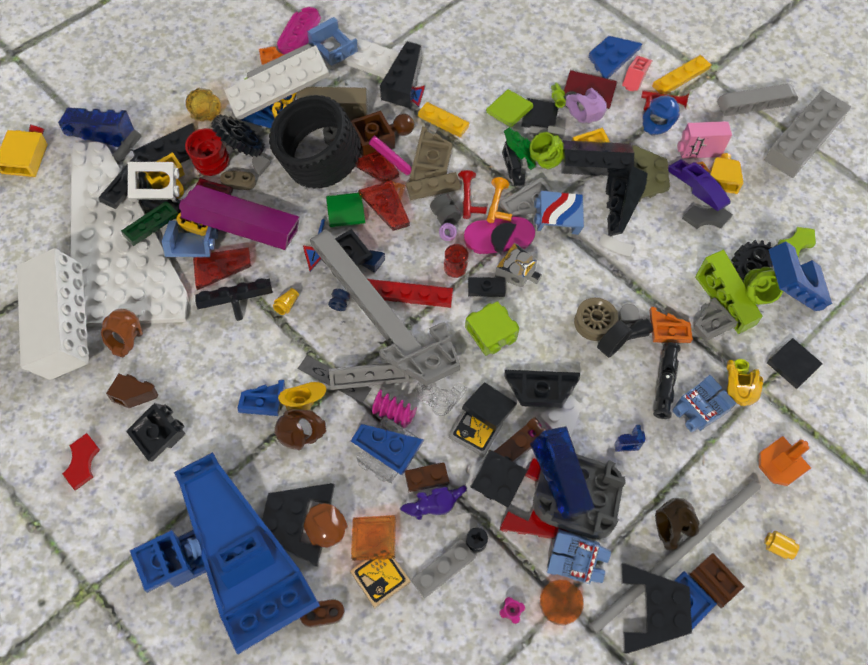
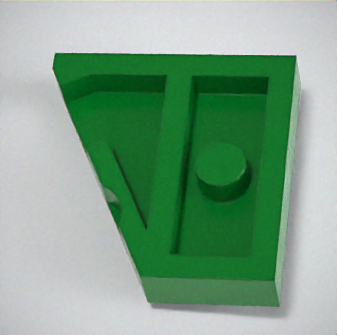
M511 128L504 130L507 145L521 160L523 158L526 159L527 167L530 170L534 169L536 164L534 159L530 157L531 142L529 139L522 137L519 132H515Z

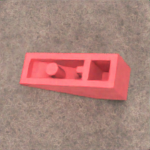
M637 55L627 70L622 86L629 91H638L652 60Z

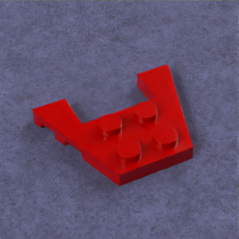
M533 458L525 476L537 482L542 464ZM534 510L528 521L508 511L500 527L502 532H517L522 535H537L538 537L555 539L557 530L561 529L542 521L535 514Z

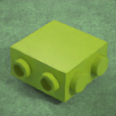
M498 301L485 305L478 312L470 313L465 320L466 330L485 356L495 354L500 351L501 347L511 345L517 340L519 326L515 320L512 321L507 309L501 306Z

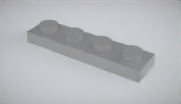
M390 363L329 369L331 390L409 382V375Z

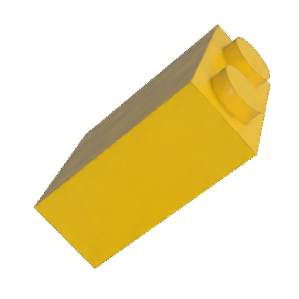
M7 130L0 147V173L36 177L48 145L43 134Z

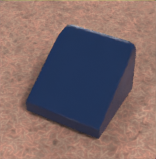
M370 250L372 259L363 263L362 266L375 273L385 261V253Z

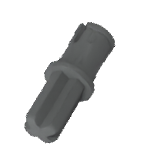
M132 130L127 138L121 141L122 144L112 156L122 162L126 155L133 151L132 148L142 135L138 131Z

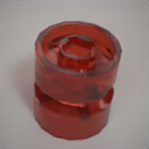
M453 244L445 250L444 271L452 278L462 277L467 271L468 250L463 245Z

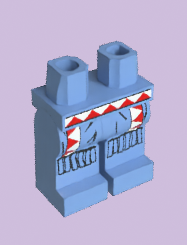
M709 375L700 384L684 394L672 411L679 418L686 414L689 420L685 425L690 432L698 429L702 431L705 427L728 413L735 406L736 402L725 390L719 393L722 387Z
M558 529L548 562L547 573L565 576L586 584H590L591 581L603 583L605 570L597 568L595 565L597 560L608 563L611 551L600 546V542Z

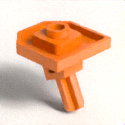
M782 436L759 453L758 467L772 483L788 486L811 469L809 464L801 457V455L809 450V443L801 439L792 446Z

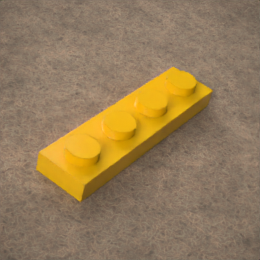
M699 55L654 81L652 87L660 94H668L709 70L712 64L702 55Z

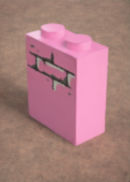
M729 122L688 123L677 145L681 158L720 157L732 136Z

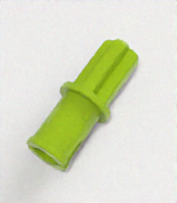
M555 83L551 85V96L555 101L556 107L562 108L566 105L565 93L561 86Z

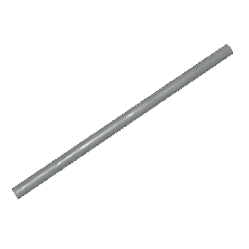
M755 480L750 482L699 527V534L694 537L689 536L677 549H674L649 572L659 576L666 573L761 488L760 484ZM633 585L588 625L591 631L597 634L645 591L644 585Z

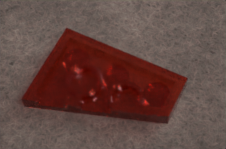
M392 180L358 190L363 200L392 231L410 226V221Z
M249 247L213 252L210 257H193L196 289L200 290L252 267Z

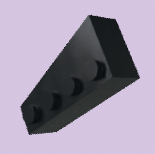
M409 41L405 42L380 84L381 100L409 109L412 108L415 86L417 85V78L422 63V48L420 44Z

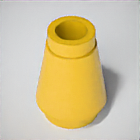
M290 288L274 300L273 309L280 315L288 314L299 296L298 291Z

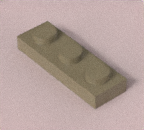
M456 172L407 182L406 189L411 201L461 190V184Z

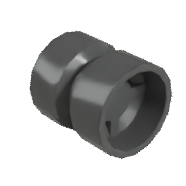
M449 194L437 196L430 204V209L434 215H437L441 225L445 223L455 225L462 217L461 212L454 205Z

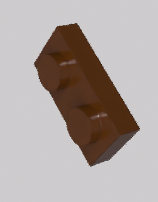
M445 462L409 469L404 472L408 492L449 484Z

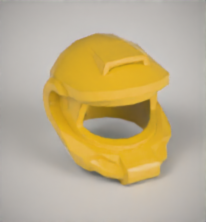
M729 360L727 362L728 395L741 406L753 405L760 399L763 377L760 376L759 369H754L749 374H739L735 362Z

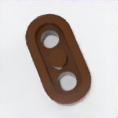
M331 599L319 601L320 606L309 612L315 613L313 620L307 618L309 613L300 617L304 626L312 628L340 622L344 617L345 610L340 601ZM331 609L338 610L335 616L329 614Z

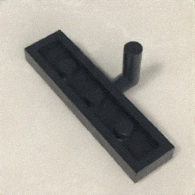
M137 152L129 162H154V158ZM128 164L99 196V202L116 209L128 195ZM139 172V189H147L146 173Z
M261 278L255 282H242L232 287L224 286L213 291H202L199 294H195L197 310L231 302L235 319L240 321L243 319L239 300L271 294L273 291L270 278Z

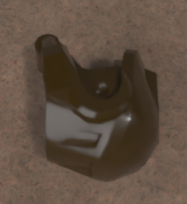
M672 498L656 511L655 521L658 535L666 550L677 549L681 532L690 537L699 534V520L692 504L687 500Z

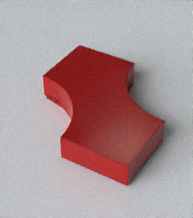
M87 433L69 445L72 451V460L69 467L62 473L75 491L94 478L91 472V463L94 456L100 451Z

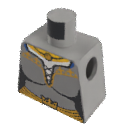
M514 243L496 267L495 277L505 278L506 282L523 287L527 280L538 284L542 274L535 271L537 260Z

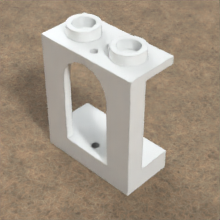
M128 162V199L131 202H139V199H161L176 202V197H179V186H176V179H179V169L176 168L173 162ZM165 172L170 177V183L164 189H139L138 173Z

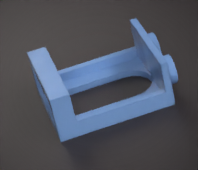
M335 17L307 31L309 44L312 47L316 45L321 56L331 66L358 52L357 39L350 40L338 29V20ZM333 36L342 46L329 52L321 42Z

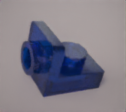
M635 425L632 435L623 434L617 438L614 444L615 452L640 450L645 443V433L641 431L640 425Z

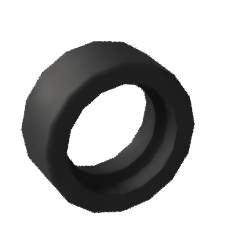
M618 321L602 337L597 348L608 358L613 356L628 340L633 332L632 329L624 322Z

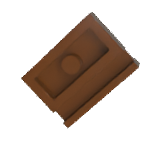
M714 553L708 556L689 574L720 608H723L745 587Z

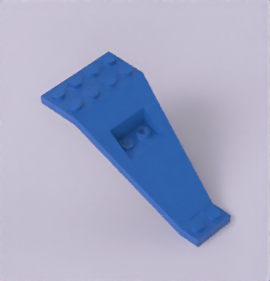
M213 452L174 472L183 494L195 537L200 544L202 560L220 618L237 654H240L320 606L300 569L219 465Z

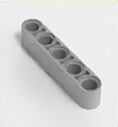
M782 84L723 94L717 99V103L724 116L790 106L797 102L798 96L792 84Z

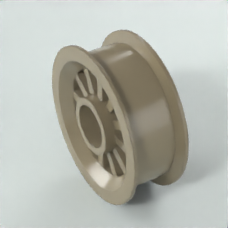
M589 298L579 305L574 318V325L582 337L591 341H600L606 332L618 322V313L609 301L602 298Z

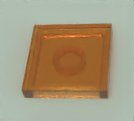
M395 515L353 518L352 561L395 558Z

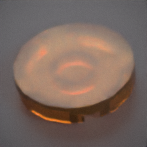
M555 580L546 585L542 590L539 606L542 614L548 621L556 625L565 626L573 623L580 616L584 608V601L581 591L571 582Z

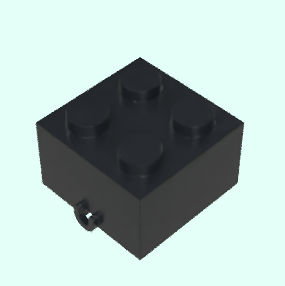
M489 449L470 487L482 493L484 497L490 500L493 499L509 508L528 470L512 462L511 458L503 457Z

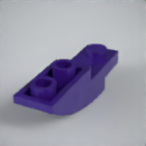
M680 159L668 166L669 173L692 187V194L716 211L723 209L731 203L720 184L696 162L688 164Z

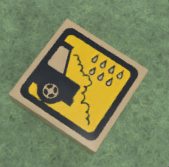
M386 546L350 570V573L374 609L411 583Z

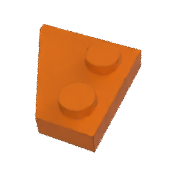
M655 307L650 308L653 342H692L690 322L678 319L669 313L665 315L656 311L657 308Z

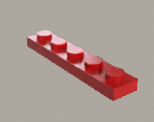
M368 279L384 301L451 308L453 288Z

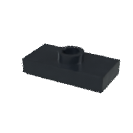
M468 277V296L505 297V278Z

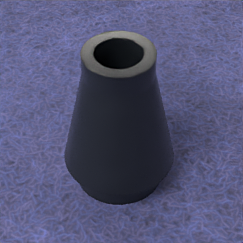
M641 318L631 325L630 328L633 332L628 340L649 336L653 332L650 321L647 318L644 320Z

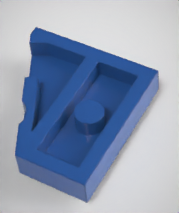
M279 380L278 384L269 387L265 384L256 389L242 391L237 408L238 413L279 416L281 403L278 400V395L284 390L285 381Z

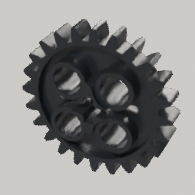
M221 114L219 116L216 115L212 121V131L217 133L216 136L221 137V141H225L226 145L231 146L233 150L237 149L239 153L243 152L246 156L249 154L251 157H257L265 149L264 140L259 138L260 135L255 134L256 131L251 130L250 126L245 125L244 122L240 123L231 116L228 117Z
M756 240L752 243L747 242L734 253L735 256L731 261L743 282L745 276L749 273L746 268L753 270L761 269L762 267H772L771 265L773 264L769 254V249L772 248L771 242H768L767 245H764L763 240L759 244Z

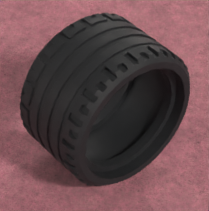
M309 95L291 102L279 112L270 128L269 144L273 155L290 177L303 187L321 189L335 185L352 172L359 160L361 151L359 135L341 105L330 97ZM325 127L337 128L334 140L322 152L304 159L295 158L294 155L298 145L311 132Z

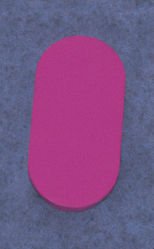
M305 7L301 9V12H295L291 16L277 41L280 53L285 55L308 44L307 31L318 26L321 20V16L316 8Z
M512 217L511 222L503 219H495L494 223H488L487 220L475 221L465 229L464 243L467 248L474 250L477 254L498 253L494 250L491 242L492 232L502 223L516 224V228L503 252L509 251L514 243L525 249L534 240L535 228L530 221L522 217Z

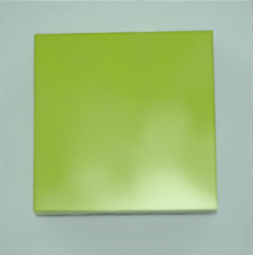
M508 89L486 108V113L511 128L533 108V103Z

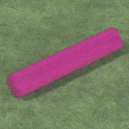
M373 136L370 139L369 144L406 176L411 173L412 167L379 138Z

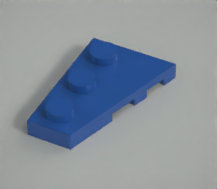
M361 424L351 442L400 475H403L423 444L424 439Z

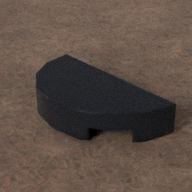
M502 223L493 230L491 242L494 250L499 254L503 253L516 228V224Z

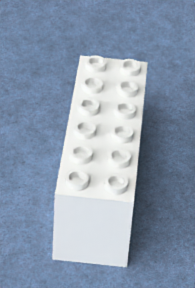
M56 248L17 265L20 365L22 369L48 380L89 364L82 264Z

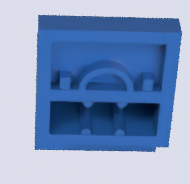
M171 530L129 550L145 592L148 593L168 582L176 588L206 573L202 556H198L196 560L192 561L191 557L187 558L184 552V545L187 544L186 540L189 538L192 540L196 539L194 530L179 537Z

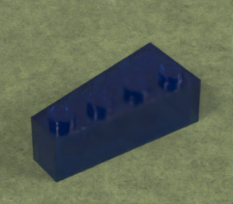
M67 107L58 122L62 132L67 136L101 142L118 148L122 144L121 141H124L134 130L127 110H121L120 113H117L111 109H108L107 112H101L99 109L88 111L86 108Z
M567 426L543 431L530 445L563 519L586 514L595 509Z

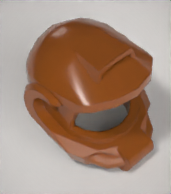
M116 309L104 318L101 335L104 344L112 351V354L123 358L133 349L134 338L142 336L143 331L140 321L134 312L127 309ZM112 333H117L125 344L118 342Z
M319 503L309 508L310 511L306 515L304 530L312 545L317 544L321 547L329 548L339 543L344 537L345 529L348 527L343 514L331 504Z

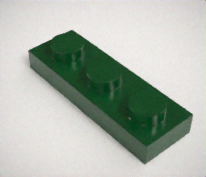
M165 201L122 229L121 233L135 246L168 224L169 221L177 218L178 212Z

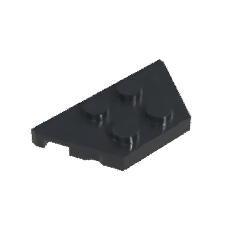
M194 124L186 125L133 150V154L141 152L154 158V162L173 152L181 164L190 159L186 152L185 143L191 133L195 131Z
M505 370L504 377L521 406L562 408L579 382L580 373Z

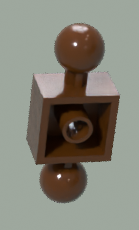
M381 110L351 121L361 141L360 153L363 159L380 154L369 144L373 136L379 138L392 150L395 148L394 133L400 136H407L414 129V121L411 116L400 114L395 117L393 124L389 125Z

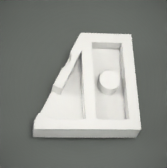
M570 394L562 408H549L540 415L539 419L567 446L582 405Z

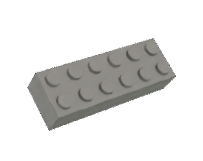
M822 89L774 143L764 161L794 178L842 122L852 106Z

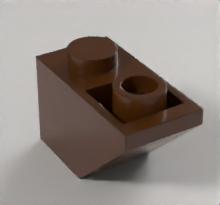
M119 373L106 393L112 402L127 408L157 399L159 396L152 383L147 381L142 383L137 381L132 375L127 374L124 376Z

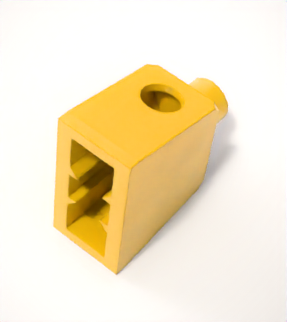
M723 153L720 158H715L709 174L720 184L725 192L738 194L743 185L740 162L731 160V155L728 153Z

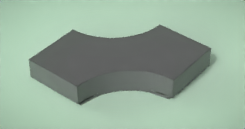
M693 205L682 219L696 229L704 225L722 228L731 219L733 214L724 208L716 211L713 208L703 209Z

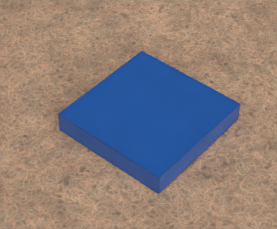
M683 571L674 581L690 587L693 630L717 603Z

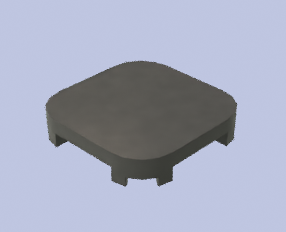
M562 445L561 448L548 451L541 465L533 497V509L535 514L549 525L590 539L599 540L606 538L612 533L619 521L617 518L622 490L626 484L625 476L622 477L621 472L615 467L616 463L610 460L605 464L570 452L569 446Z

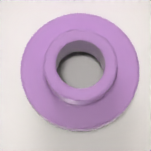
M445 223L439 228V236L442 240L451 241L456 237L457 230L453 224ZM446 229L450 231L448 236L445 234Z

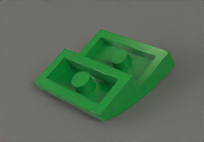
M361 192L326 196L330 227L365 224Z

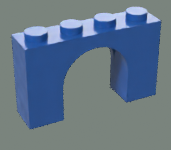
M783 242L769 249L780 290L814 311L824 310L832 304L819 264L811 260L800 265L795 247L788 242Z

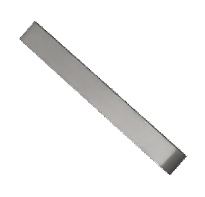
M324 230L310 239V243L317 254L390 345L395 344L404 356L423 349L328 230Z

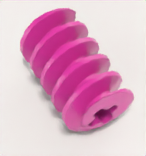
M380 390L373 402L372 413L375 415L379 413L381 418L386 417L389 422L394 419L395 425L401 423V427L406 428L412 422L417 406L413 410H410V403L403 407L404 400L397 404L396 396L389 400L390 394L387 393L382 397L383 391Z

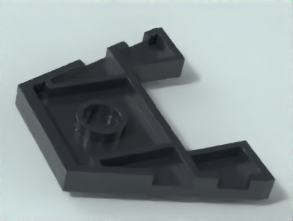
M329 483L268 493L262 521L284 549L310 562V564L318 566L322 547L317 544L312 545L311 543L301 542L309 501L331 504L335 485Z
M621 563V584L644 585L646 633L623 632L624 653H631L691 634L690 587L626 563Z

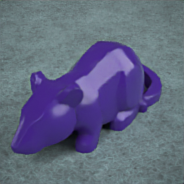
M463 485L453 490H448V487L433 489L432 494L428 496L425 492L417 493L419 501L416 503H406L400 507V510L407 515L416 517L418 520L422 519V515H445L453 509L456 500L467 491V487Z

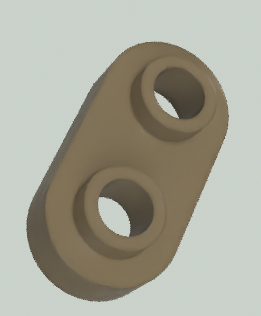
M225 171L220 176L221 184L232 187V189L251 190L256 185L255 176L250 172Z

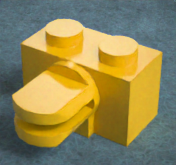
M173 152L156 161L173 162L176 168L179 169V178L185 175L182 165ZM145 172L146 181L152 189L166 188L170 183V177L165 172ZM176 179V186H179V197H176V199H180L184 195V187L179 179Z

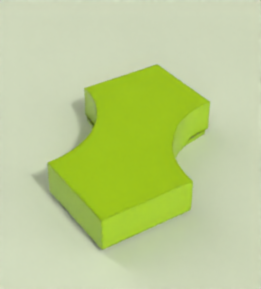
M797 227L793 237L780 239L778 245L788 242L795 247L799 257V252L802 249L812 248L816 245L815 229Z

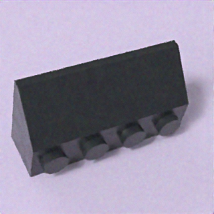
M562 140L564 156L561 174L608 176L609 173L634 166V151L631 144Z

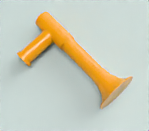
M496 177L492 179L495 193L488 212L487 222L494 223L495 218L511 222L512 214L497 211L501 193L509 187V182L504 178Z

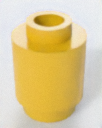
M776 530L772 533L769 532L764 540L766 550L784 559L789 558L793 560L799 551L800 546L794 539Z

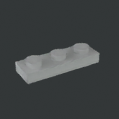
M461 540L411 579V582L425 599L472 562L476 556L464 541Z

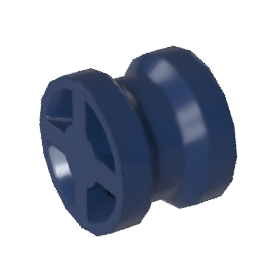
M333 289L331 293L332 299L328 303L329 307L336 311H345L347 309L346 302L349 301L350 294L343 289Z

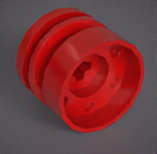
M203 128L191 133L185 143L186 152L200 174L206 176L218 175L227 168L230 161L229 153L224 146V142L221 141V137L216 136L217 133L213 132V129Z

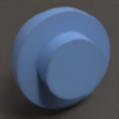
M187 539V544L184 545L185 555L187 558L191 557L192 561L196 560L198 556H201L200 544L197 539Z

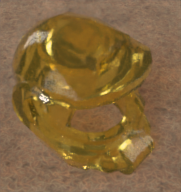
M197 87L196 90L191 91L187 95L185 104L191 119L202 122L213 121L216 115L219 116L221 102L210 89Z

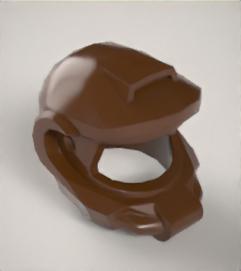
M303 409L287 410L276 421L274 428L278 442L285 447L295 450L303 449L304 444L315 443L327 432L325 420H322L315 412ZM301 418L306 419L311 425V435L304 434L301 425L298 423Z

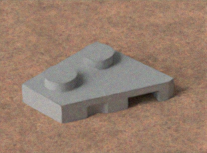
M713 298L710 305L702 313L701 318L695 323L694 330L706 342L735 328L738 322L716 298Z

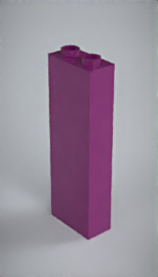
M196 185L193 190H190L186 198L182 199L179 204L181 218L283 250L287 249L298 232L299 216L200 185Z

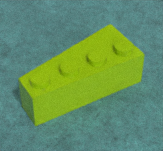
M723 249L706 257L695 276L697 281L710 298H716L738 322L734 328L738 334L756 326L763 316L756 304L747 296V288L725 250Z

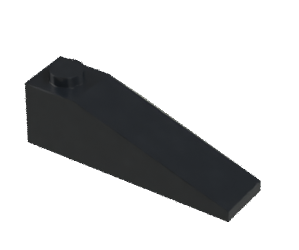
M634 166L609 173L606 195L609 196V201L606 205L610 212L607 217L609 236L623 234L645 191L648 173Z

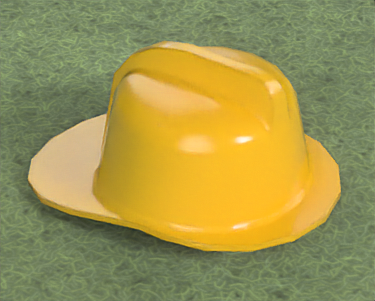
M310 382L288 388L278 395V400L286 406L287 410H310L314 402L325 395L326 386L320 382Z

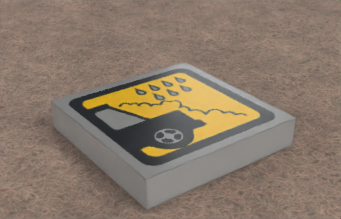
M463 411L449 434V438L484 457L501 429L503 422L494 431L466 411Z

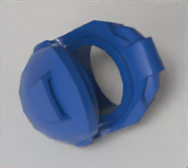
M667 95L654 98L647 111L643 114V130L650 135L667 132L680 117L678 102ZM655 114L660 118L667 119V123L658 125L651 120L650 116Z

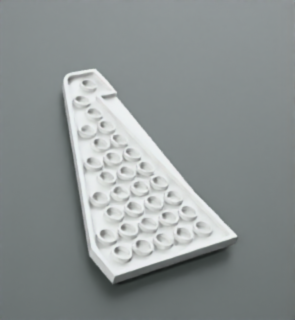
M101 142L73 143L71 258L81 263L83 268L86 327L102 326L104 318L116 309H127L134 312L140 324L187 322L188 294L169 258L165 257L163 247L156 234H151L133 246L121 233L122 229L145 215L139 203L131 202L128 199V195L116 209L99 202V196L121 172L108 146Z

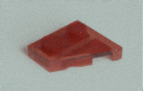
M378 151L358 158L359 160L355 166L382 183L399 177L396 167Z

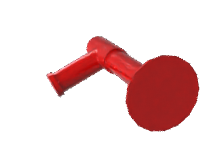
M643 91L641 98L646 99L644 111H647L654 98L666 94ZM689 93L685 96L667 95L683 105L686 110Z
M470 170L459 172L458 177L464 183L463 218L470 219L471 213L486 214L487 207L471 206L470 184L471 180L476 177V173Z

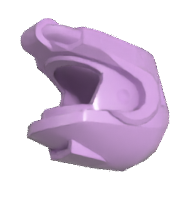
M593 88L587 89L585 96L571 94L566 97L565 104L570 110L571 115L581 123L599 121L606 113L605 100ZM577 101L583 105V111L579 110Z

